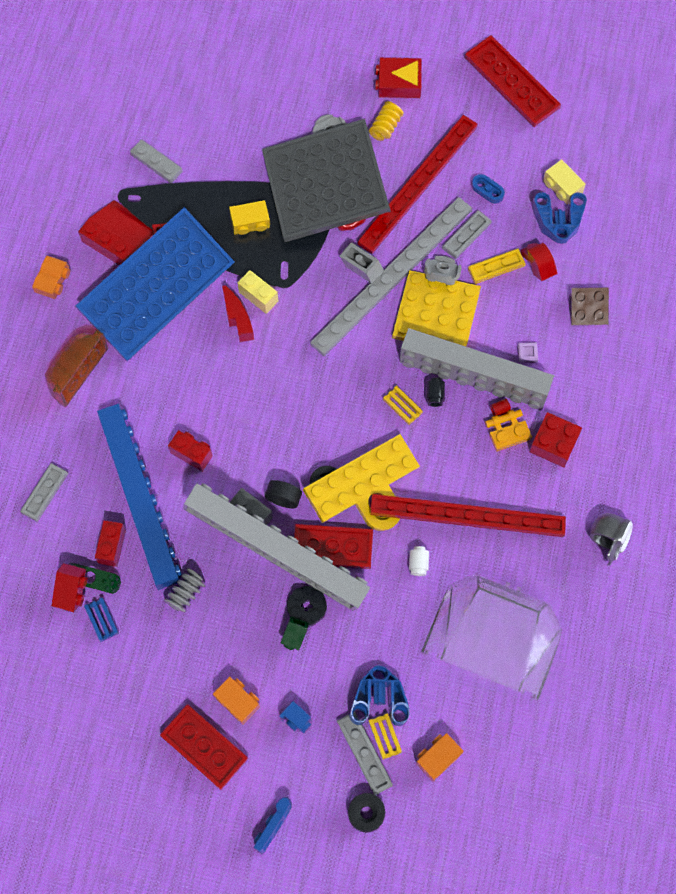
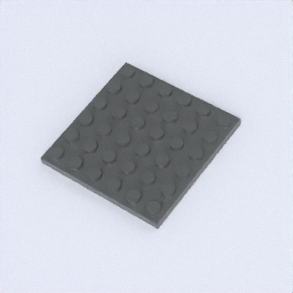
M365 119L262 149L285 242L391 212Z

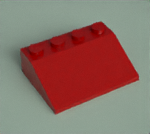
M115 200L91 216L78 231L83 243L119 266L153 236L151 228Z

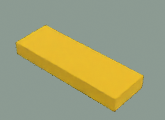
M515 249L468 266V272L474 284H478L525 267L526 263L519 249Z

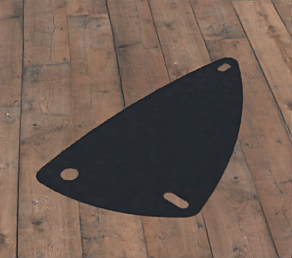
M208 181L171 183L122 189L118 193V201L152 230V225L167 223L185 207L235 262L226 271L244 277L250 270L268 285L281 288L292 286L306 272L319 254L329 230L285 242L270 182ZM128 195L140 196L141 200L139 202H128ZM265 200L270 219V228L264 231H251L244 235H234L229 207ZM284 261L288 262V278L285 280L281 278V263Z

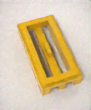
M397 385L387 396L383 397V401L408 425L423 413ZM396 393L416 412V414L396 395ZM392 397L412 418H409L390 398Z
M388 713L369 720L382 759L401 754L402 750ZM383 720L386 721L396 751H393L382 723ZM375 723L379 724L384 741L389 751L388 754H385V751L383 749L382 743L380 741L379 735L375 727Z

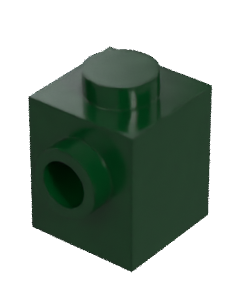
M290 616L280 643L289 650H299L309 623Z

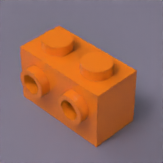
M229 676L213 693V696L244 725L260 708L257 703L259 699L252 692L248 694L243 689L245 685L238 678L233 680Z
M447 733L444 736L439 734L431 742L433 746L429 750L425 748L417 755L419 760L416 762V765L432 782L464 752Z

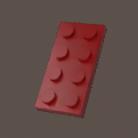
M295 524L294 538L299 541L297 544L302 547H311L316 551L315 554L321 558L325 556L332 560V565L336 567L371 569L373 529Z
M188 704L160 734L167 743L220 790L226 786L248 760L246 755Z

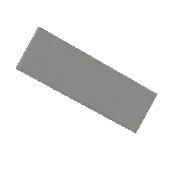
M478 210L443 245L442 249L454 259H457L491 225L492 220Z
M51 463L21 509V514L38 522L64 482L68 472Z

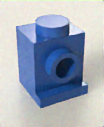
M294 701L279 716L282 722L285 719L287 720L286 724L293 731L297 729L303 734L312 725L310 723L312 720L311 716Z

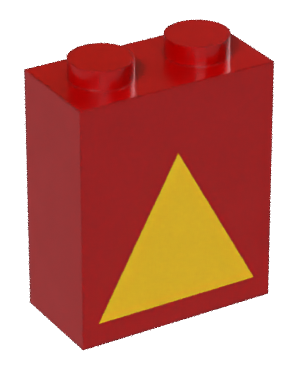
M380 57V64H376V75H379V80L376 79L375 90H379V97L421 98L422 58Z

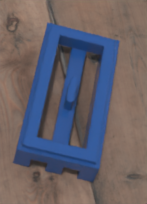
M103 597L99 598L98 601L91 602L89 605H84L100 642L119 634ZM99 605H102V608L110 623V626L113 630V632L109 633L108 628L104 622V619L98 608ZM92 608L95 609V612L99 618L102 628L106 634L104 636H102L99 627L95 621V618L91 612Z

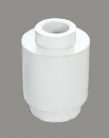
M416 546L414 550L409 552V570H411V575L426 576V571L429 570V551L425 550V547Z

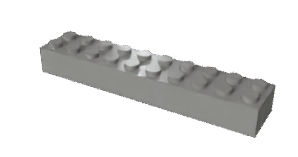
M196 483L184 503L183 509L350 610L354 611L360 607L370 589L367 586V581L360 577H352L349 575L350 571L340 566L337 568L332 565L333 561L329 558L317 556L315 554L316 551L311 547H302L297 544L299 541L294 537L282 535L280 533L281 530L276 526H267L263 523L264 520L255 514L253 516L247 514V510L241 505H232L226 496L222 494L217 496L212 493V488L202 483L199 485Z

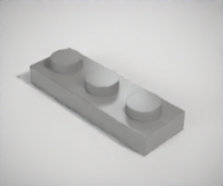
M142 139L130 151L131 156L170 184L183 172L180 166Z

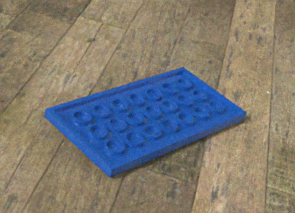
M184 207L75 307L113 348L128 361L235 262Z

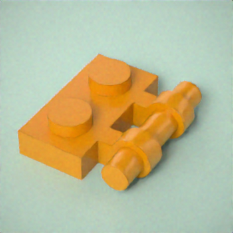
M521 409L516 411L510 410L507 411V414L495 415L490 420L485 421L486 428L494 426L495 431L490 432L489 436L496 452L532 440V435L526 421L518 423L516 419L523 416ZM510 421V426L501 427V423Z

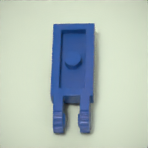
M281 798L277 802L276 813L268 817L265 823L267 827L263 833L260 832L256 836L253 848L259 853H265L290 813L292 804L288 798Z

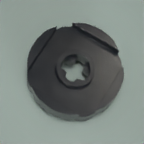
M305 586L297 588L288 599V614L308 622V627L314 626L326 615V599L323 593L314 587ZM309 602L310 605H313V607L309 608L308 611H305L304 608L301 607L302 604Z

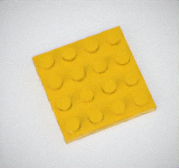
M409 270L392 338L404 341L408 328L467 347L481 286L455 281L453 285L437 281L432 282L426 279L425 273Z

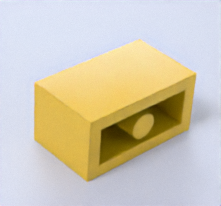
M265 200L229 207L234 235H244L251 231H264L270 228V219Z

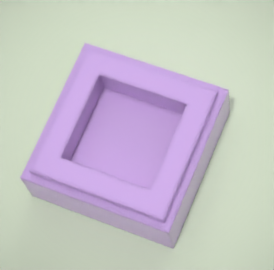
M537 342L518 343L519 363L538 362Z

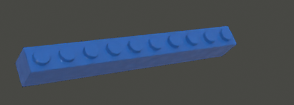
M119 404L98 410L97 413L157 590H161L175 585L182 574L179 565H174L172 560L176 556L172 546L168 547L166 541L170 539L167 530H162L160 523L164 521L160 511L156 512L154 506L158 504L155 495H150L148 488L152 486L149 478L143 475L142 471L146 469L143 460H138L139 448L136 442L132 443L131 437L134 434L131 425H126L125 420H128L125 409L121 410Z

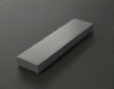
M353 712L354 717L358 719L356 713ZM349 715L338 720L337 723L373 794L377 795L393 787L362 724L356 725L352 723Z

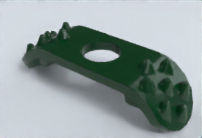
M72 562L69 563V565L86 569V573L93 572L95 574V581L87 583L86 587L111 594L119 590L121 580L118 575Z

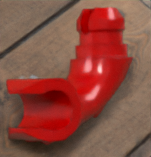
M366 219L339 226L338 229L340 231L353 230L362 225Z

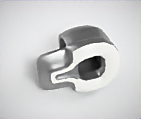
M604 513L597 517L590 533L592 541L604 548L610 549L607 556L609 560L608 566L617 560L619 553L626 549L633 529L632 521L612 513Z

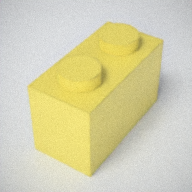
M562 159L545 172L543 179L545 185L551 188L559 200L564 201L567 205L574 193L584 192L586 185Z
M249 270L238 282L239 293L267 314L277 304L278 292Z

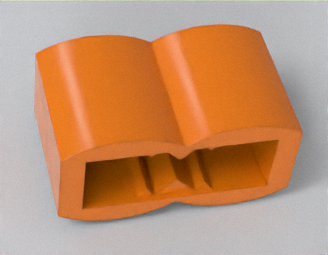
M46 256L32 286L34 292L56 299L57 295L62 293V283L70 275L68 263Z

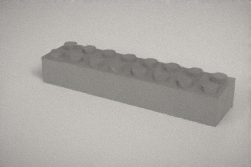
M408 328L401 347L400 363L405 367H415L424 373H433L442 379L454 380L460 385L473 386L478 391H488L494 396L509 398L515 403L522 402L528 404L533 409H543L554 378L552 374Z

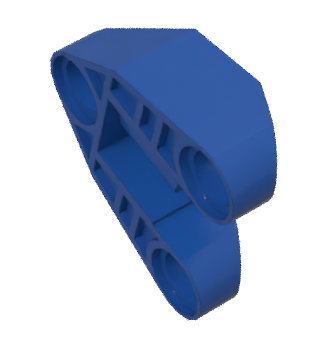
M544 192L536 194L533 202V211L541 233L556 243L563 244L568 242L578 232L587 203L586 196L583 193H574L569 202L568 224H566L565 211L561 209L554 212L555 224H553L550 196ZM543 198L547 203L540 205L537 200ZM581 199L583 204L576 205L573 200ZM557 234H564L566 237L560 238Z
M380 665L373 667L358 685L349 713L351 722L361 725L367 720L371 702V687H373L374 704L378 706L386 704V687H388L390 721L395 726L404 725L409 718L410 710L401 681L387 668ZM381 671L384 674V679L375 678L373 673ZM355 710L363 711L364 718L362 720L354 717L353 712ZM394 712H403L404 720L397 721L394 718Z

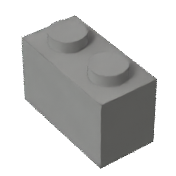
M352 242L340 255L341 260L348 269L371 284L384 271L378 259Z

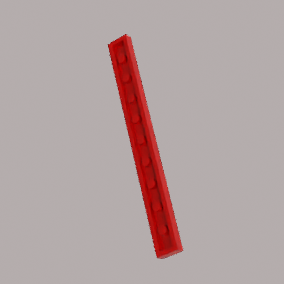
M465 115L458 120L389 203L391 212L379 215L359 239L358 245L371 254L376 251L476 130L478 123Z
M372 494L370 515L556 537L565 536L566 516Z

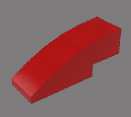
M226 285L222 286L229 327L237 326L240 342L254 340L251 321L244 306Z

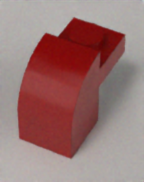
M531 243L520 250L522 257L530 262L533 275L539 280L544 281L558 274L554 258L544 243Z

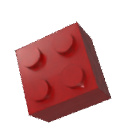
M547 412L529 452L565 468L582 427Z

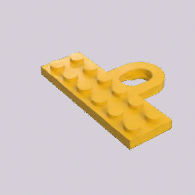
M401 434L303 488V492L322 523L355 505L370 528L377 531H386L393 528L400 518L370 515L369 497L372 494L396 497L389 485L418 469L420 466Z

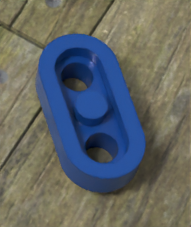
M479 174L473 178L472 189L493 204L500 203L504 199V188L488 176Z

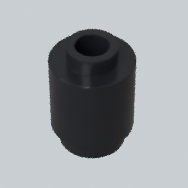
M431 378L430 381L426 382V401L431 407H440L445 401V382L441 381L440 378Z

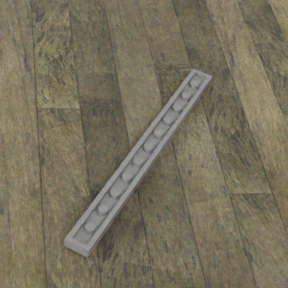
M458 197L380 274L373 284L370 283L310 342L311 346L325 357L409 274V270L412 271L472 212V207Z

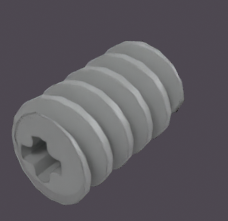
M189 568L187 569L189 575H182L184 581H177L179 587L174 586L172 588L174 593L169 592L167 594L170 600L164 599L165 603L178 612L185 613L186 610L183 605L190 606L191 604L188 599H196L193 592L199 594L198 586L205 587L203 579Z

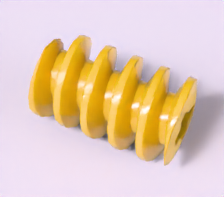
M385 102L369 129L370 135L379 141H383L384 138L389 139L391 137L390 133L394 132V128L397 127V123L401 120L400 117L404 115L403 110L393 102Z

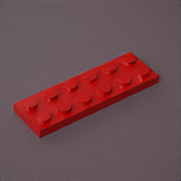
M492 35L465 53V59L533 127L560 109L561 103Z

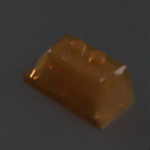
M96 330L94 334L80 333L73 335L46 371L45 381L50 394L62 406L67 407L109 349L103 333Z

